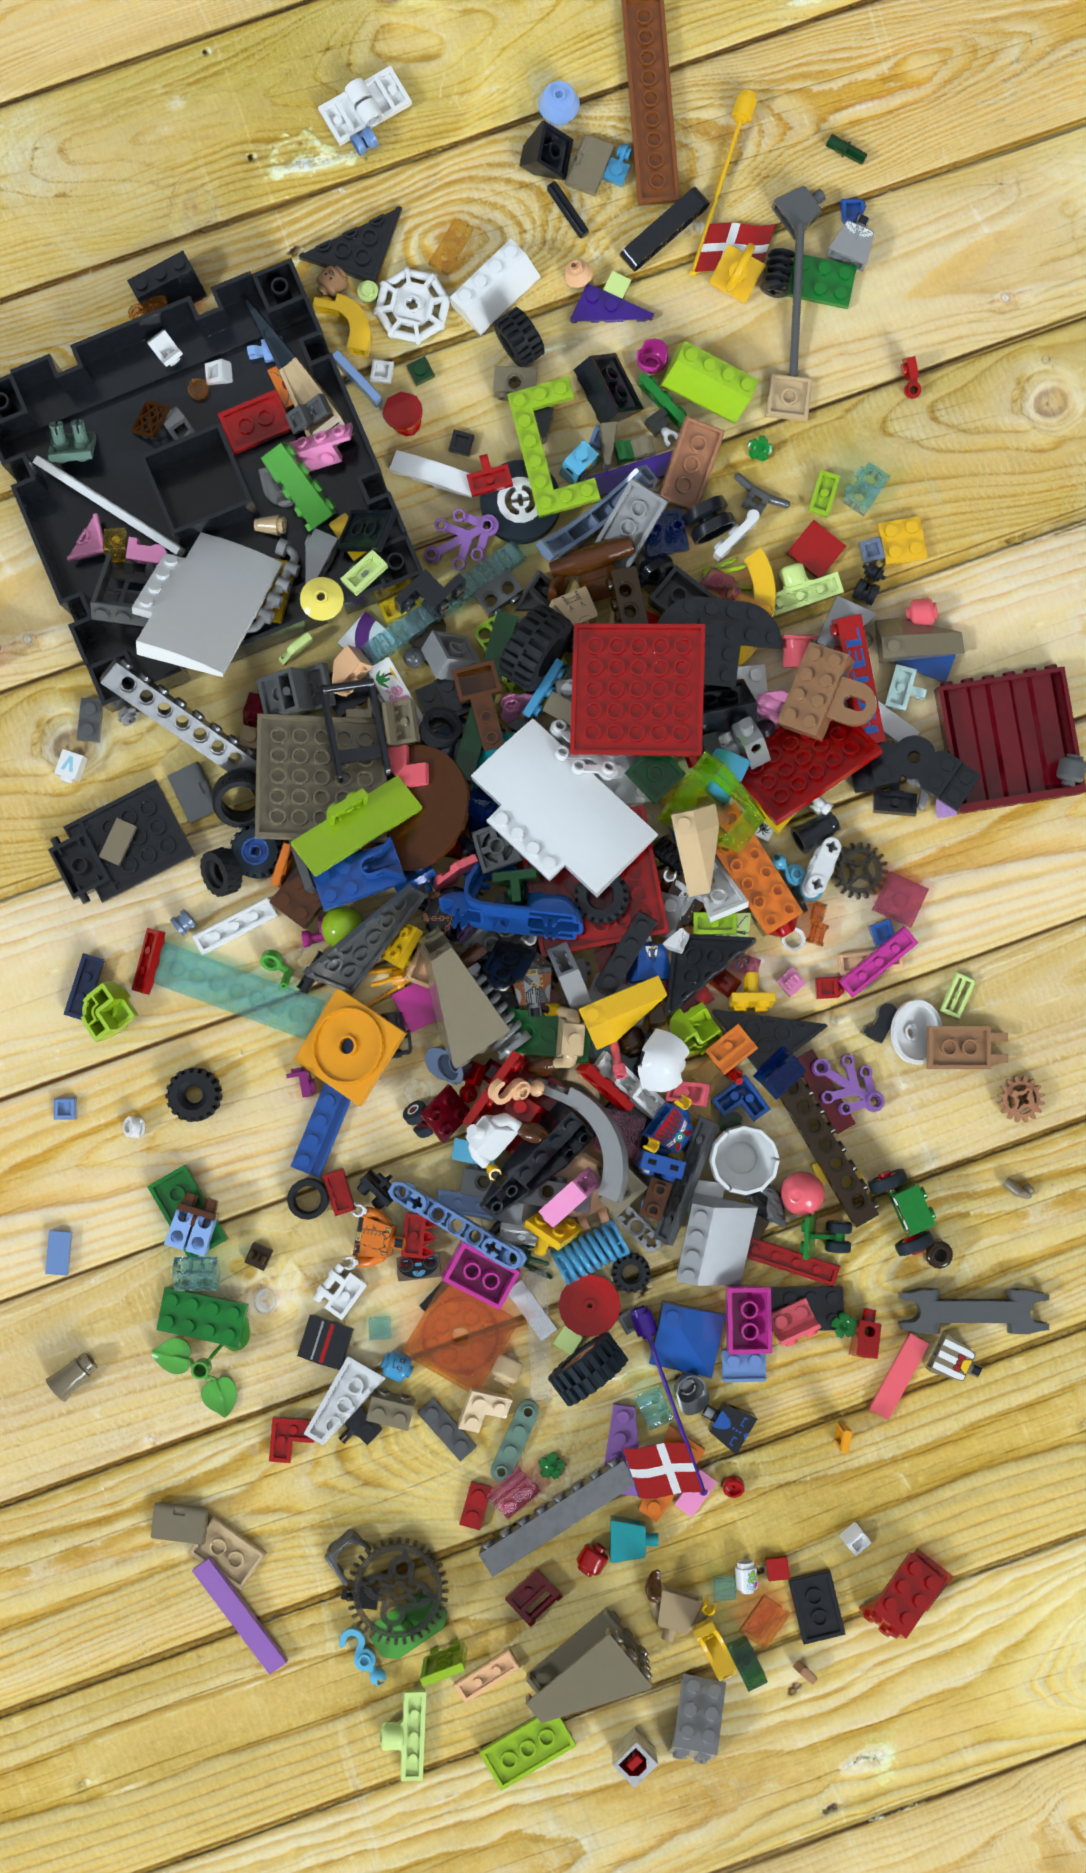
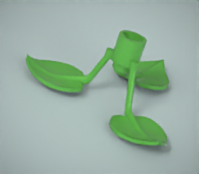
M247 1317L241 1347L225 1345L229 1350H241L249 1342L250 1327ZM181 1338L168 1339L151 1352L155 1361L172 1374L185 1373L190 1362L191 1374L194 1378L213 1380L203 1386L201 1391L202 1401L209 1409L217 1412L224 1418L230 1414L237 1399L235 1383L227 1376L217 1380L215 1376L209 1375L212 1370L211 1360L224 1346L223 1344H219L208 1358H200L195 1363L192 1358H189L191 1355L190 1345Z

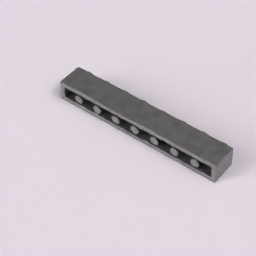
M624 1455L620 1458L618 1456L612 1458L607 1462L608 1466L602 1470L600 1468L595 1469L585 1481L579 1480L575 1482L568 1492L564 1493L562 1491L553 1497L554 1501L548 1505L546 1503L541 1504L531 1516L525 1515L521 1517L514 1527L510 1528L508 1526L504 1528L494 1540L489 1538L481 1544L478 1555L491 1575L494 1577L633 1487L634 1483Z

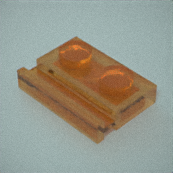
M763 1594L739 1628V1631L766 1650L791 1614L788 1610H785L781 1605Z

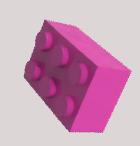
M460 1239L441 1276L444 1282L500 1310L520 1274V1269H507Z

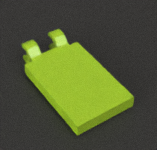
M459 1638L450 1641V1647L439 1651V1646L430 1649V1655L424 1657L420 1681L423 1687L465 1671L468 1651L465 1641L460 1643Z

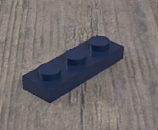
M85 953L82 954L63 1015L82 1020L83 999L97 987L105 959Z

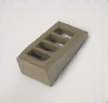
M617 422L601 423L599 427L604 471H608L611 465Z

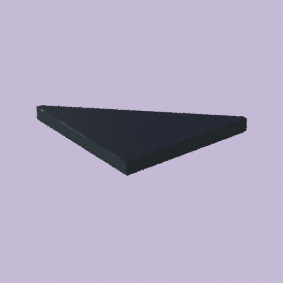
M398 206L395 210L381 214L362 226L354 227L335 239H329L315 246L310 251L300 253L299 259L323 268L328 266L335 267L337 265L347 276L362 281H373L377 284L402 213V207Z
M689 934L690 936L683 953L680 954L672 951L665 1015H672L754 945L757 939L755 937Z
M718 1009L712 1010V1013L727 1032L739 1023L758 1046V1049L747 1058L762 1077L828 1027L822 1023Z

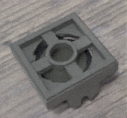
M488 826L471 832L483 874H488L525 860L493 827Z

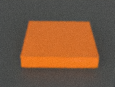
M283 843L270 882L271 885L278 888L289 877L295 859L290 844Z

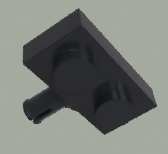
M900 782L898 785L891 786V790H875L873 793V813L915 817L917 814V794L906 793L900 790Z
M360 1406L345 1422L347 1429L338 1438L345 1444L352 1435H355L368 1446L383 1428L378 1423L366 1421L368 1413Z

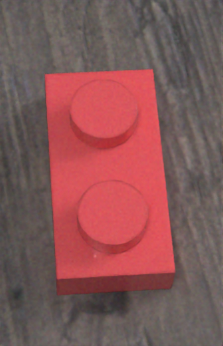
M682 1081L677 1088L666 1092L665 1101L669 1103H674L675 1100L680 1101L681 1094L683 1093L692 1100L691 1105L707 1107L710 1085Z

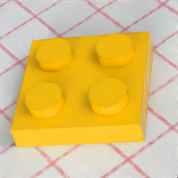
M920 516L877 524L878 535L885 554L883 559L884 566L927 559Z

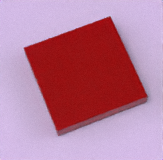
M813 520L786 554L797 563L803 564L804 569L818 579L829 569L846 548V545Z

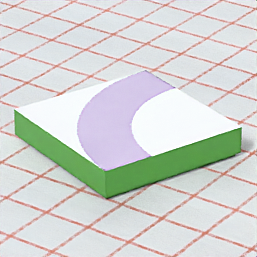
M365 611L337 643L343 649L346 645L359 648L370 663L375 665L398 640Z

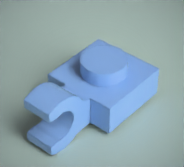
M264 339L261 340L262 346H247L250 359L264 357L265 363L275 362Z

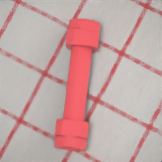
M617 1041L610 1044L614 1063L612 1070L615 1079H623L627 1076L625 1064L622 1063Z

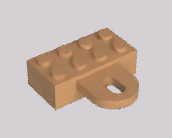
M809 642L777 723L787 730L823 741L831 720L848 726H860L867 723L876 712L877 699L869 686L848 678L855 662L849 654ZM853 697L865 701L866 707L863 711L859 712L846 708L845 702L848 698Z

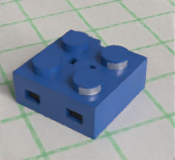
M637 1148L633 1165L637 1166L638 1171H641V1173L654 1176L656 1172L659 1173V1177L675 1182V1178L682 1179L686 1162L674 1157L654 1154L648 1150Z

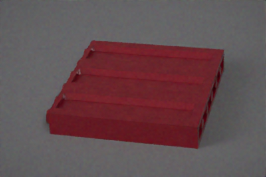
M1057 664L1045 666L1044 670L1038 671L1036 668H1028L1020 674H1015V671L1002 673L1001 677H994V674L982 676V680L974 681L973 678H966L960 680L961 683L958 684L948 681L940 683V687L934 690L944 750L981 774L980 779L958 809L957 815L1086 793L1085 780L1081 783H1075V786H1067L1062 784V780L1056 776L1060 758L1066 757L1067 754L1080 756L1065 666L1057 667Z

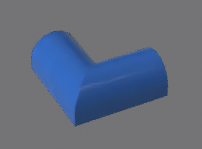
M746 1074L742 1076V1084L736 1085L734 1082L710 1099L722 1117H725L741 1105L754 1122L771 1110Z

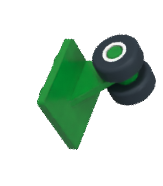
M817 1213L807 1215L805 1219H802L801 1232L805 1233L804 1241H801L800 1254H803V1260H809L815 1255V1239H832L825 1241V1250L827 1252H851V1242L845 1241V1234L852 1233L851 1222L828 1220L826 1222V1231L830 1233L816 1232Z

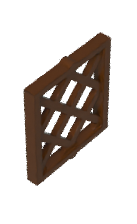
M146 401L137 416L131 432L156 438L171 407ZM148 416L149 419L144 422V418Z

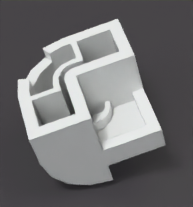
M656 1028L642 1049L645 1054L642 1065L638 1066V1074L642 1088L656 1092H666L677 1088L682 1083L680 1072L684 1070L686 1065L685 1058L690 1052L687 1045L676 1035Z

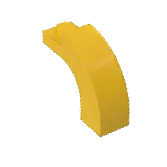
M337 293L335 301L327 296H321V298L314 297L313 308L315 313L338 317L348 324L350 328L347 343L348 353L369 358L372 347V335L368 319L362 308L349 297Z
M712 1617L692 1626L693 1634L701 1644L720 1682L740 1672Z

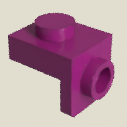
M303 1067L291 1069V1073L286 1074V1078L299 1077L302 1098L313 1096V1091H316L314 1078L311 1079L310 1072L304 1071Z

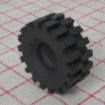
M188 1068L179 1071L175 1077L170 1079L171 1082L167 1085L168 1093L165 1094V1099L168 1098V1108L170 1107L172 1114L177 1115L179 1119L187 1120L186 1122H198L212 1116L216 1109H219L221 1105L219 1103L223 1097L221 1095L222 1086H219L220 1081L213 1076L212 1072H208L203 1068ZM192 1086L199 1087L203 1092V1097L198 1103H192L187 1099V1090Z

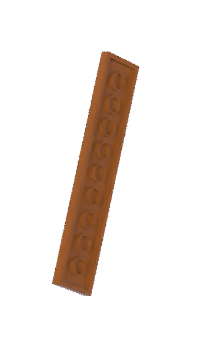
M621 0L637 204L642 206L676 203L680 199L664 0Z

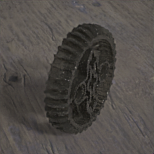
M390 1537L388 1538L389 1545L385 1546L384 1540H380L381 1548H377V1545L373 1543L372 1547L375 1551L371 1553L366 1548L365 1552L368 1556L366 1558L361 1554L358 1556L363 1562L361 1565L354 1562L353 1565L358 1570L357 1572L353 1570L349 1572L355 1578L354 1580L347 1579V1583L353 1584V1588H346V1592L353 1593V1596L347 1597L346 1601H354V1604L348 1606V1609H356L357 1612L353 1613L351 1617L352 1619L360 1617L356 1625L365 1624L362 1629L363 1633L367 1632L370 1628L372 1630L369 1634L370 1638H373L375 1633L379 1634L377 1637L378 1642L382 1640V1636H385V1644H389L390 1638H394V1645H398V1638H402L403 1644L407 1643V1636H410L411 1641L415 1642L413 1634L418 1633V1636L423 1638L422 1629L429 1633L430 1629L427 1625L429 1623L434 1627L437 1625L432 1619L434 1616L438 1619L442 1618L437 1611L438 1609L445 1611L446 1608L440 1605L441 1601L448 1602V1598L442 1597V1593H449V1589L442 1588V1585L448 1584V1580H441V1577L446 1575V1571H438L443 1564H434L438 1556L435 1555L430 1558L431 1549L424 1553L423 1550L426 1545L422 1544L418 1549L416 1548L418 1541L414 1540L411 1546L409 1545V1538L405 1539V1544H401V1537H397V1544H393V1539ZM391 1551L402 1552L391 1560L387 1574L372 1573L365 1580L361 1579L368 1565L378 1556ZM408 1553L415 1554L421 1558L430 1568L435 1581V1594H432L427 1583L413 1579L415 1564L408 1556ZM399 1562L407 1563L408 1570L406 1573L399 1574L396 1572V1565ZM392 1575L398 1579L408 1578V1583L414 1585L415 1588L405 1586V1583L401 1580H394L392 1583L382 1582V1580H391ZM375 1580H378L379 1585L385 1588L373 1592V1588L369 1585L374 1584ZM397 1584H399L400 1588L406 1592L399 1593L396 1597L390 1589L396 1588ZM360 1587H363L364 1593L368 1598L382 1602L380 1617L382 1622L387 1625L386 1629L376 1625L365 1614L360 1602ZM421 1588L422 1593L426 1596L420 1597V1600L417 1601L416 1597L410 1593L417 1592ZM379 1594H388L394 1601H401L402 1598L413 1599V1601L406 1600L401 1606L397 1602L387 1603L386 1597ZM431 1600L433 1601L429 1613L417 1625L405 1630H393L394 1627L404 1621L408 1607L423 1608ZM396 1607L399 1610V1615L396 1619L387 1617L389 1608Z

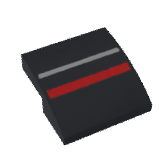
M310 1314L297 1356L340 1370L344 1363L354 1328L337 1321H330L315 1314Z

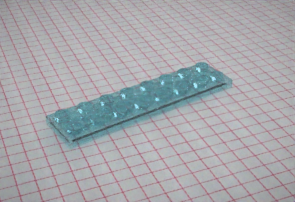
M164 942L162 946L159 965L154 977V984L305 1040L320 1017L325 1003L324 1000L289 987L281 989L278 983L168 942Z

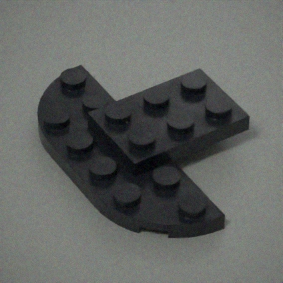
M699 596L688 597L669 606L656 623L705 624L704 685L736 688L740 645L782 649L780 630L773 617L765 609L750 602Z

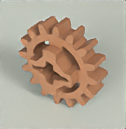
M1013 1076V1082L1009 1079L1005 1080L1007 1086H1000L1003 1092L1002 1094H997L1001 1098L997 1105L1003 1106L1000 1112L1003 1114L1008 1113L1006 1118L1011 1120L1014 1117L1015 1122H1020L1021 1118L1023 1122H1028V1117L1036 1119L1034 1113L1042 1112L1039 1105H1045V1102L1040 1101V1098L1045 1096V1094L1038 1092L1041 1089V1085L1034 1086V1079H1030L1027 1082L1026 1076H1022L1021 1081L1018 1076ZM1017 1085H1024L1020 1090L1012 1089ZM1032 1092H1033V1095H1034V1102L1032 1101V1096H1031ZM1019 1095L1022 1096L1023 1103H1019L1020 1100L1017 1098ZM1008 1097H1009V1099H1010V1105H1008V1101H1007V1098H1008ZM1023 1108L1029 1109L1025 1113L1018 1114Z

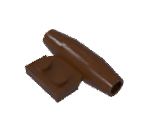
M631 536L605 539L572 550L550 562L549 567L553 578L559 575L565 576V578L580 576V588L586 586L592 601L596 602L612 596L611 591H608L606 587L608 574L611 570L618 569L614 565L616 562L635 553L636 549ZM625 588L619 589L620 593L627 591Z

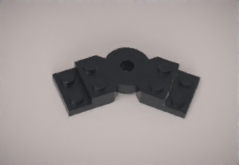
M916 735L903 738L897 745L890 741L877 743L882 748V754L851 775L855 794L898 785L902 777L909 780H919L920 789L956 812L981 777L980 773L965 765L960 759L945 750L936 752L929 740ZM916 753L921 758L917 763H911L908 757Z

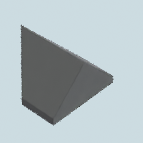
M537 570L525 588L515 611H532L535 606L548 605L547 593L551 580L540 570Z

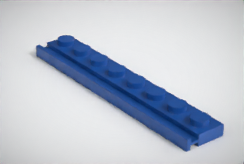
M347 1038L342 1043V1050L345 1054L351 1053L354 1043L350 1038ZM327 1083L323 1085L290 1166L317 1178H320L351 1103L350 1099Z

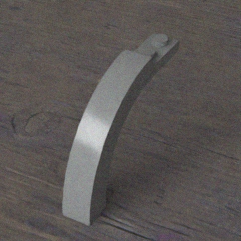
M537 1076L536 1079L542 1081L545 1085L544 1095L571 1106L590 1123L599 1139L603 1154V1175L597 1194L616 1203L622 1202L628 1182V1154L623 1135L612 1115L596 1098L578 1087H570L569 1092H567L568 1088L558 1084L554 1087L548 1084L549 1080ZM529 1078V1079H528V1083L530 1084L531 1081L536 1080V1079H535V1078Z

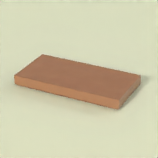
M685 416L658 494L669 500L668 503L686 510H690L699 504L725 430Z

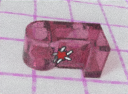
M742 954L726 969L743 974L758 972L761 960Z

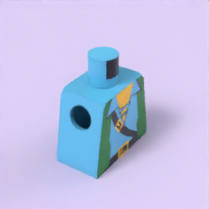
M583 440L563 461L559 475L570 485L581 482L602 461V458L595 449Z

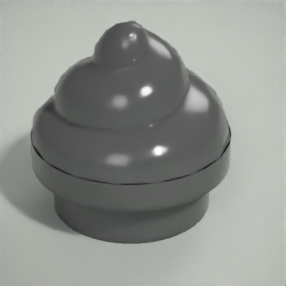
M410 647L405 651L403 659L408 667L419 668L424 663L425 656L420 648Z

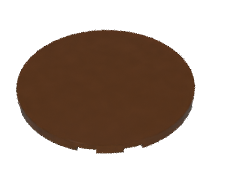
M407 745L409 746L410 764L422 762L429 764V785L411 788L407 786L421 804L422 810L387 832V837L392 838L403 871L423 869L443 858L457 843L455 841L461 831H464L469 816L470 792L463 771L447 754L426 745ZM391 771L390 776H387V782L396 777ZM369 843L361 849L365 851L384 843Z

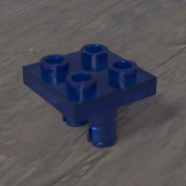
M681 508L663 511L644 543L647 558L661 553L670 555L689 551L690 548L685 523L682 520Z

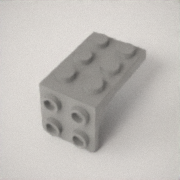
M688 1674L682 1675L676 1726L672 1743L668 1748V1753L673 1754V1758L685 1760L686 1757L694 1758L696 1763L707 1764V1761H711L717 1756L726 1682Z

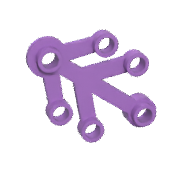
M456 509L453 512L454 520L457 522L466 521L476 525V527L470 530L450 524L445 519H437L434 523L437 531H447L458 536L438 547L428 546L424 551L425 559L430 563H438L442 559V554L461 545L458 557L453 560L452 565L455 570L462 571L466 568V559L473 538L480 535L477 548L472 550L471 557L475 561H482L485 557L484 551L489 536L496 534L499 529V522L493 515L487 514L479 518L467 514L463 509ZM461 511L463 518L459 520L457 514ZM441 521L445 524L443 529H440L438 526ZM487 521L491 523L489 529H485L484 526ZM431 550L435 552V556L433 558L429 557V552ZM479 550L481 557L477 559L475 552ZM458 560H461L463 563L461 568H458L456 565Z
M846 1054L840 1058V1064L845 1067L848 1079L833 1071L826 1059H817L812 1063L811 1069L816 1076H826L845 1088L833 1092H822L820 1095L822 1103L830 1104L834 1100L856 1095L862 1100L854 1103L843 1102L839 1104L838 1112L841 1115H849L852 1111L863 1108L870 1112H877L883 1108L884 1097L875 1090L872 1068L870 1066L864 1065L858 1069L859 1077L864 1079L865 1091L859 1086L854 1067L855 1059L852 1055ZM846 1057L850 1059L849 1065L845 1063ZM818 1064L822 1066L821 1072L817 1070ZM864 1068L868 1071L867 1076L862 1073ZM826 1093L830 1096L829 1101H826L824 1098ZM871 1098L875 1099V1105L870 1103ZM843 1105H846L848 1107L847 1112L843 1111Z

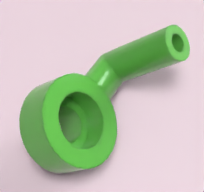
M265 950L260 958L261 966L269 971L279 970L284 973L279 986L281 989H287L293 969L282 962L283 957L279 952Z

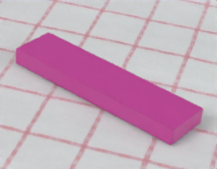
M903 926L841 977L838 982L853 998L918 944L917 940Z

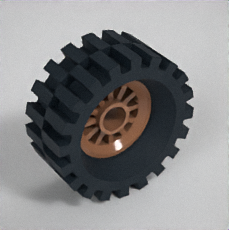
M609 1332L602 1333L590 1342L585 1343L583 1347L577 1349L572 1355H569L565 1361L561 1362L548 1376V1380L566 1405L572 1406L581 1400L583 1401L590 1394L595 1393L597 1389L602 1388L607 1381L614 1378L615 1374L619 1373L622 1367L627 1364L628 1358Z

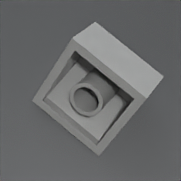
M432 630L421 648L434 676L441 680L454 681L452 670L482 663L468 637Z

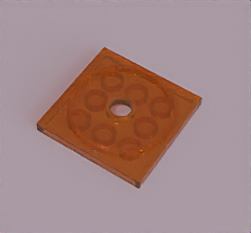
M442 1281L401 1353L467 1392L470 1391L471 1387L480 1389L518 1325L519 1319ZM455 1329H466L469 1335L468 1339L462 1343L456 1342L452 1335Z

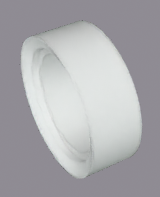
M795 927L794 930L801 936V942L797 947L788 946L785 937L781 938L782 945L789 951H797L805 944V934L799 928Z

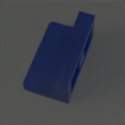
M783 1046L753 1077L777 1100L807 1070L796 1056Z

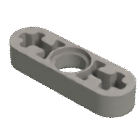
M630 1205L625 1209V1212L629 1216L631 1213L635 1216L629 1218L626 1224L623 1223L626 1218L622 1214L617 1217L612 1212L613 1217L645 1250L654 1252L660 1248L661 1241L655 1239L656 1245L653 1247L652 1245L646 1246L648 1242L644 1236L641 1239L638 1238V1236L645 1232L646 1228L650 1230L646 1232L650 1238H653L655 1231ZM639 1220L642 1222V1229L639 1232H633L630 1229L632 1221Z

